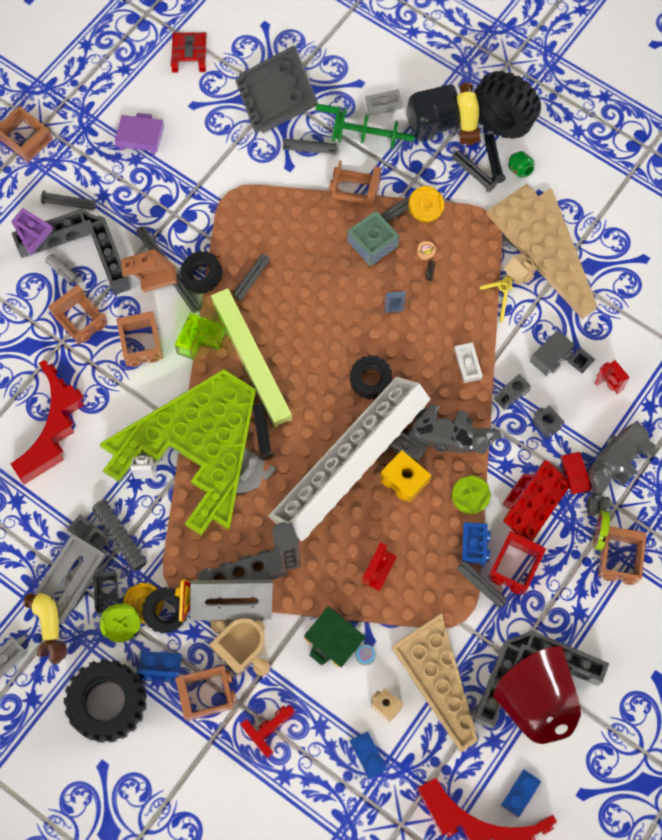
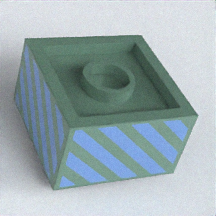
M374 211L347 231V242L370 267L399 246L400 236L377 211Z

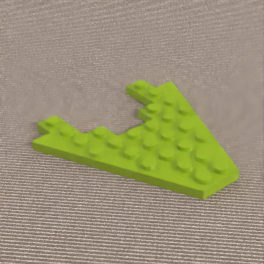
M226 370L220 371L99 444L100 448L113 456L103 469V473L120 483L131 468L133 458L140 456L143 452L159 462L169 447L201 467L191 480V483L206 492L185 525L201 536L212 520L229 530L256 389Z

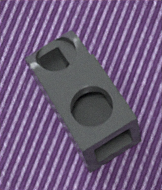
M518 374L494 397V400L503 410H506L523 395L525 396L530 392L531 385Z

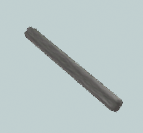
M144 226L138 228L136 232L148 250L155 249L166 258ZM176 272L177 283L173 284V286L191 312L196 313L201 307Z

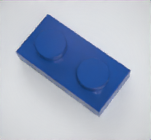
M368 731L349 741L368 779L388 769Z
M523 769L501 803V806L519 818L542 781Z

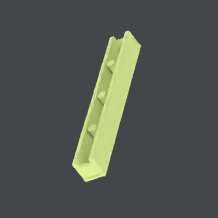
M227 288L211 295L213 306L274 428L286 421H292V414L229 289Z

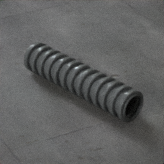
M101 500L92 507V511L96 512L95 516L99 517V522H102V526L105 527L108 535L112 537L111 540L115 542V546L118 547L119 551H122L121 555L125 556V561H128V565L132 566L131 570L138 571L146 565L147 559H143L144 555L140 554V549H137V545L133 544L134 540L130 539V534H127L124 525L120 524L121 521L117 519L118 516L114 514V510L111 509L110 505H107L108 501Z

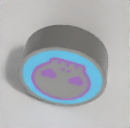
M368 644L359 646L355 653L357 662L363 666L372 664L376 657L375 649Z

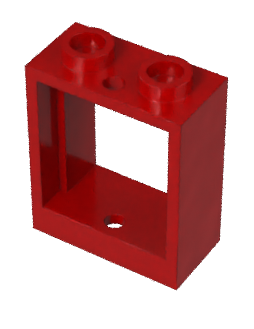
M510 531L488 577L491 578L493 583L500 586L503 584L509 587L511 592L524 595L547 548ZM509 545L535 557V561L523 585L496 572Z

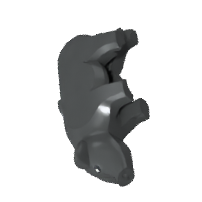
M635 422L628 425L617 437L613 434L605 442L607 446L599 453L587 472L589 482L593 486V496H601L610 484L611 478L623 486L637 472L631 461L638 454L647 456L648 460L656 454V445L649 441L648 432L640 423Z

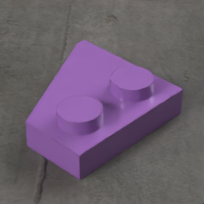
M24 208L11 221L31 256L53 231V227Z

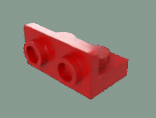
M616 360L603 364L599 368L600 372L596 375V386L606 380L608 388L619 394L624 390L630 377Z
M380 542L362 577L363 584L377 591L381 590L397 558L395 554L387 551V545Z

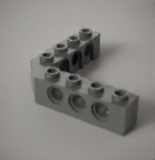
M79 209L45 221L53 227V231L34 254L91 235L113 294L116 295L131 290L128 277L122 275L121 259L104 217L90 214L89 211ZM16 231L12 232L21 258L29 256Z
M281 522L276 524L275 528H271L274 543L273 551L269 549L263 550L254 557L244 556L235 563L225 562L216 569H203L200 574H197L198 580H215L218 576L225 577V580H275L287 575V570H296L301 567L300 545L292 522ZM256 564H262L264 569L256 572L253 570V567ZM237 570L245 572L241 578H236L234 573Z
M532 630L518 637L506 640L500 649L473 722L490 729L495 727L501 705L494 698L495 688L500 679L513 666L519 663L522 655L530 656L548 647L562 646L571 675L596 686L603 682L609 663Z

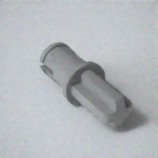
M54 254L48 255L45 259V263L52 267L57 275H61L69 283H74L78 278L67 267V263L61 262Z

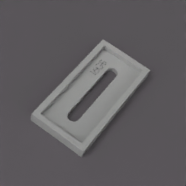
M74 534L70 536L34 595L44 593L53 599V595L57 592L77 558L80 556L84 558L83 563L59 601L56 602L59 623L61 624L65 623L92 580L93 575L107 556Z
M272 579L190 580V621L238 620L242 618L272 619L273 581ZM218 597H254L258 599V602L207 604L205 600Z

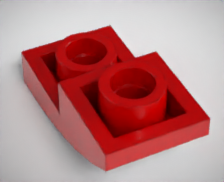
M580 452L560 456L564 475H567L570 493L577 494L590 491L591 486Z

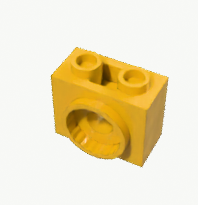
M401 450L381 471L380 478L387 488L391 487L396 491V495L402 501L406 500L410 503L430 482L432 475ZM404 472H409L412 475V477L405 478L402 476V474Z

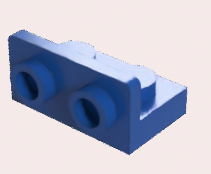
M463 523L462 562L481 564V567H485L486 562L490 561V550L487 549V542H490L491 530H487L488 524Z
M141 651L137 675L143 681H154V678H162L163 682L172 683L175 678L180 677L182 654Z

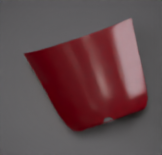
M562 646L548 647L526 657L513 666L500 679L495 688L494 698L531 741L537 744H547L566 739L574 733L580 720L581 708ZM552 717L553 720L548 723L547 718ZM559 725H566L568 727L567 731L563 734H557L555 729Z

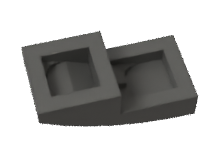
M80 514L67 529L71 534L76 535L100 551L111 539Z

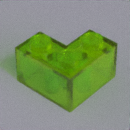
M189 313L175 343L176 353L195 360L201 345L219 351L226 337L225 325Z

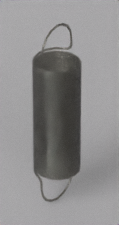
M433 261L428 262L425 277L427 282L433 279L435 262Z

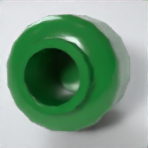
M518 151L510 156L508 168L519 178L528 177L534 171L535 162L524 151Z

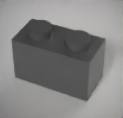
M557 330L532 354L530 362L545 376L550 372L555 373L560 368V363L563 360L567 361L573 355L572 349L575 344Z

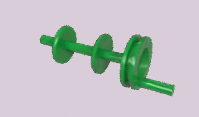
M316 104V111L336 114L332 142L338 139V143H341L343 129L362 132L360 142L362 144L364 143L366 133L392 138L391 149H394L395 139L414 142L415 135L397 132L399 121H395L393 131L367 126L368 115H365L364 125L345 122L347 107L341 110V106Z

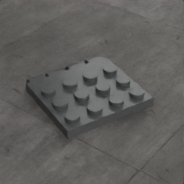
M295 46L240 73V77L235 80L255 133L260 131L265 133L316 107L318 103Z

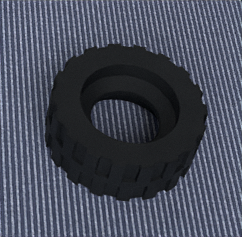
M198 251L197 253H192L183 261L180 268V276L183 283L192 292H197L198 294L208 293V291H212L219 285L218 283L223 275V268L213 254L207 251ZM201 265H207L210 269L209 274L201 280H196L193 276L194 271Z
M363 356L353 364L350 371L351 388L354 389V392L359 397H364L368 400L376 399L392 381L390 365L378 356ZM374 369L380 374V381L374 386H368L362 381V373L365 370Z
M163 587L156 589L147 596L143 603V620L155 632L163 634L173 632L180 628L187 619L186 616L183 622L179 621L180 598L175 596V588ZM167 600L174 605L175 614L171 619L161 620L156 615L155 608L160 601Z

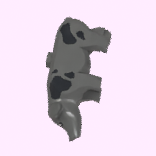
M430 404L426 409H422L417 414V419L409 431L411 438L434 448L438 452H477L484 454L495 440L502 439L499 430L473 428L471 426L473 419L467 417L468 412L459 410L454 420L448 418L437 419V411L440 406Z

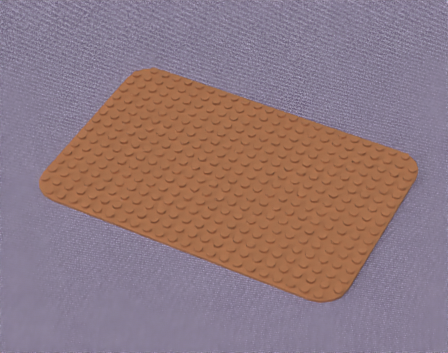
M252 184L241 185L230 190L219 201L214 217L209 253L213 254L221 264L223 275L217 287L212 291H208V293H203L189 390L222 370H226L254 388L213 306L211 295L228 288L233 297V292L261 254H265L270 260L241 301L234 297L233 299L292 414V421H286L274 428L265 410L270 447L274 457L264 460L263 471H267L270 465L275 467L276 470L268 480L261 478V484L257 489L236 494L229 530L212 520L201 536L185 525L206 492L191 483V480L201 467L179 453L163 555V576L169 588H175L174 590L180 588L182 579L189 582L190 580H198L197 574H200L203 569H216L225 562L235 563L244 556L254 557L263 550H274L271 528H275L276 524L271 520L269 514L374 401L373 399L368 400L364 397H359L354 392V389L351 388L350 371L353 364L363 356L372 355L383 358L392 370V381L395 377H400L419 383L430 398L424 409L430 404L440 406L437 411V419L448 418L454 420L457 412L461 410L468 412L467 417L473 419L471 424L473 428H490L499 287L495 286L480 290L479 287L500 280L502 234L501 230L486 215L487 211L485 209L470 204L444 202L442 214L436 220L428 223L418 221L411 215L409 209L388 222L400 236L399 246L370 267L347 242V231L374 211L382 214L405 198L376 196L375 204L368 205L333 199L332 191ZM429 241L435 245V256L431 260L419 258L417 249L420 243ZM207 266V270H206V276H207V275L209 274V272H210V269H209L208 266ZM405 291L404 311L386 313L384 308L386 293ZM473 342L483 377L481 380L463 383L454 346ZM368 369L362 373L361 378L364 384L374 386L380 381V374L374 369ZM255 392L253 405L256 403L262 404L257 392ZM252 408L245 448L259 456L260 451ZM417 415L413 418V421L402 430V433L409 436V431L412 429L413 423L417 419ZM427 446L418 464L432 475L431 480L410 503L406 500L402 501L396 495L394 489L391 487L387 488L381 482V471L398 455V453L387 448L375 460V463L364 472L362 477L355 482L349 492L327 513L322 522L311 531L310 535L303 541L298 540L301 567L296 570H287V575L272 580V613L319 617L329 605L348 621L420 628L441 613L446 629L453 628L466 621L476 608L480 590L457 570L458 565L462 562L463 523L484 524L485 510L478 514L469 515L459 511L452 501V490L454 484L462 477L477 476L487 483L489 448L486 453L479 454L477 452H438L434 448ZM404 472L402 474V476L405 478L412 477V475L409 472ZM381 542L387 545V551L395 554L397 558L381 590L377 591L363 584L362 577ZM468 563L481 575V564ZM256 564L253 567V570L256 572L264 569L262 564ZM237 570L234 573V576L236 578H241L244 576L245 572L242 570ZM218 576L215 580H225V577ZM218 597V598H215V599L206 601V603H207V604L257 603V602H258V599H257V598H254V597H251V598H221V597Z

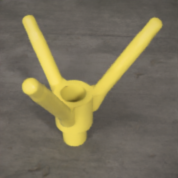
M509 275L502 280L479 287L480 290L498 286L504 293L500 313L501 323L504 319L508 291L513 289V279Z

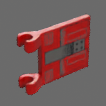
M207 32L172 33L170 64L172 73L179 72V62L198 61L199 72H206Z

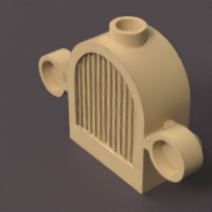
M242 618L233 621L229 626L226 620L211 621L213 631L219 635L209 646L238 677L251 664L254 665V672L258 676H265L269 673V662L258 658L265 648L263 630L266 628L259 619L253 621Z

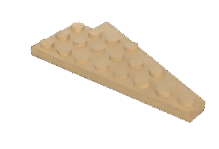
M526 184L487 210L486 215L521 253L533 261L534 265L538 268V272L581 319H584L596 310L598 306L551 188L538 196Z

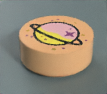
M424 241L419 244L417 254L420 259L431 260L435 256L436 247L433 243Z

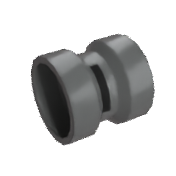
M588 497V516H595L601 510L610 513L609 497Z

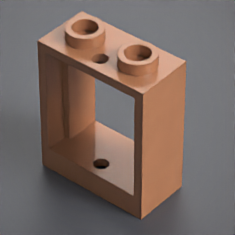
M20 106L0 122V140L27 162L53 140L50 130ZM24 121L37 133L20 147L7 135Z
M153 311L116 319L126 366L136 367L141 363H155L160 359H164ZM152 327L156 348L128 354L124 332Z
M609 526L608 535L602 540L606 544L600 553L598 576L603 577L606 581L621 580L624 584L628 585L638 583L642 579L647 533ZM609 540L636 544L633 574L606 570Z
M224 666L175 678L185 721L234 709L233 703H237L235 691H230L229 683L232 682L230 670L226 671ZM221 675L227 704L193 712L187 684Z

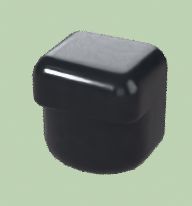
M450 84L427 89L410 96L406 116L416 140H432L435 134L454 130L460 125V112L457 103L458 94L454 85Z

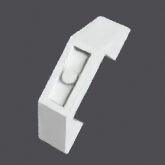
M142 452L140 456L132 459L131 471L134 478H155L158 462L153 457H149Z

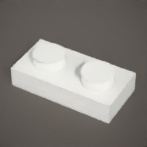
M473 342L454 346L463 383L481 380L483 375Z

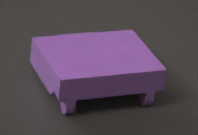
M137 113L136 116L122 115L115 137V146L119 147L122 151H124V148L151 151V154L155 155L158 152L164 130L163 120L152 119V114Z

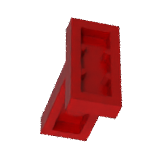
M290 705L279 708L275 712L276 717L271 721L265 720L259 726L260 730L258 732L247 719L240 724L267 759L274 753L264 740L295 715V710Z

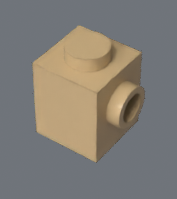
M522 253L514 256L506 265L504 271L519 285L525 282L529 283L534 278V273L538 268L530 258Z
M385 688L382 692L378 690L371 698L373 702L371 708L389 723L404 705Z

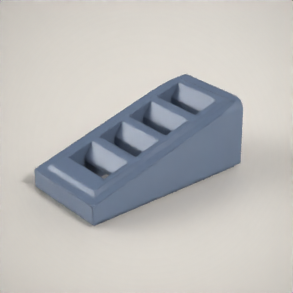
M405 291L386 293L384 297L386 313L404 311Z

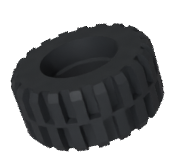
M494 71L486 74L474 91L479 103L478 123L486 127V130L493 132L494 135H500L502 138L510 137V139L523 137L530 131L541 113V102L537 91L530 86L529 82H525L522 80V77L515 76L511 72Z
M101 659L98 663L95 661L90 662L86 668L82 666L78 670L80 673L77 676L73 675L70 681L72 683L70 686H66L65 689L67 696L64 698L63 704L66 706L64 711L66 717L70 720L69 723L78 733L89 740L99 743L106 741L112 743L117 742L119 738H126L130 731L134 732L136 730V725L139 721H142L144 717L142 715L143 711L146 710L147 704L145 699L147 696L142 681L130 667L116 660L111 662L107 659ZM104 682H113L119 685L124 692L125 702L123 708L110 720H97L87 710L88 696L97 685Z

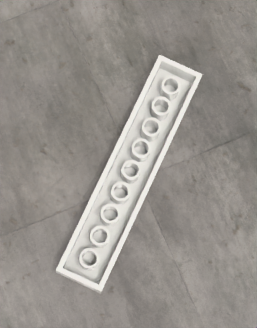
M395 377L269 514L271 520L275 524L292 522L297 539L303 541L307 538L311 531L322 522L327 513L349 492L355 482L375 463V460L387 450L393 440L400 435L402 430L413 421V418L430 401L429 396L421 385L417 382Z

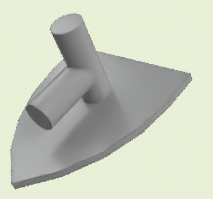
M245 448L236 494L257 489L261 484V479L268 480L276 468L270 465L267 471H263L265 461L260 460L258 456Z

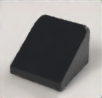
M579 347L568 363L583 374L596 358L582 347Z

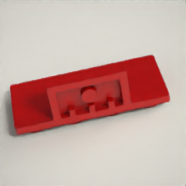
M548 460L542 462L535 474H522L502 503L507 509H510L503 522L516 534L533 542L568 490V480Z

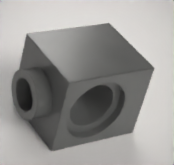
M550 405L545 409L543 407L538 409L534 413L535 417L532 422L546 439H549L558 432L564 424L563 419ZM547 418L551 421V423L547 424L543 421V419Z

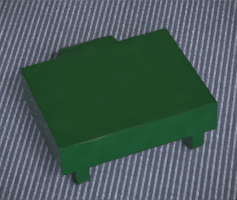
M329 605L304 635V639L313 644L309 654L312 659L321 666L329 660H333V663L341 668L366 638L361 631ZM316 648L322 651L327 657L324 658L322 655H320L316 651Z

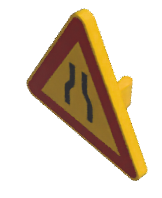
M185 579L181 580V587L176 588L175 596L180 598V622L184 621L190 610V582Z

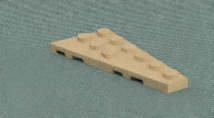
M441 613L391 646V648L461 753L475 744L478 738Z

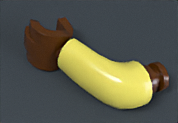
M462 83L459 86L460 94L457 96L461 125L459 130L460 145L467 144V146H471L475 143H481L480 129L478 127L479 103L477 95L472 90V83Z
M28 593L24 598L23 604L25 607L32 609V612L39 617L42 640H46V642L39 646L36 656H49L50 663L54 665L59 664L66 658L67 648L64 642L56 640L59 639V616L56 603L47 594L39 593L34 595Z

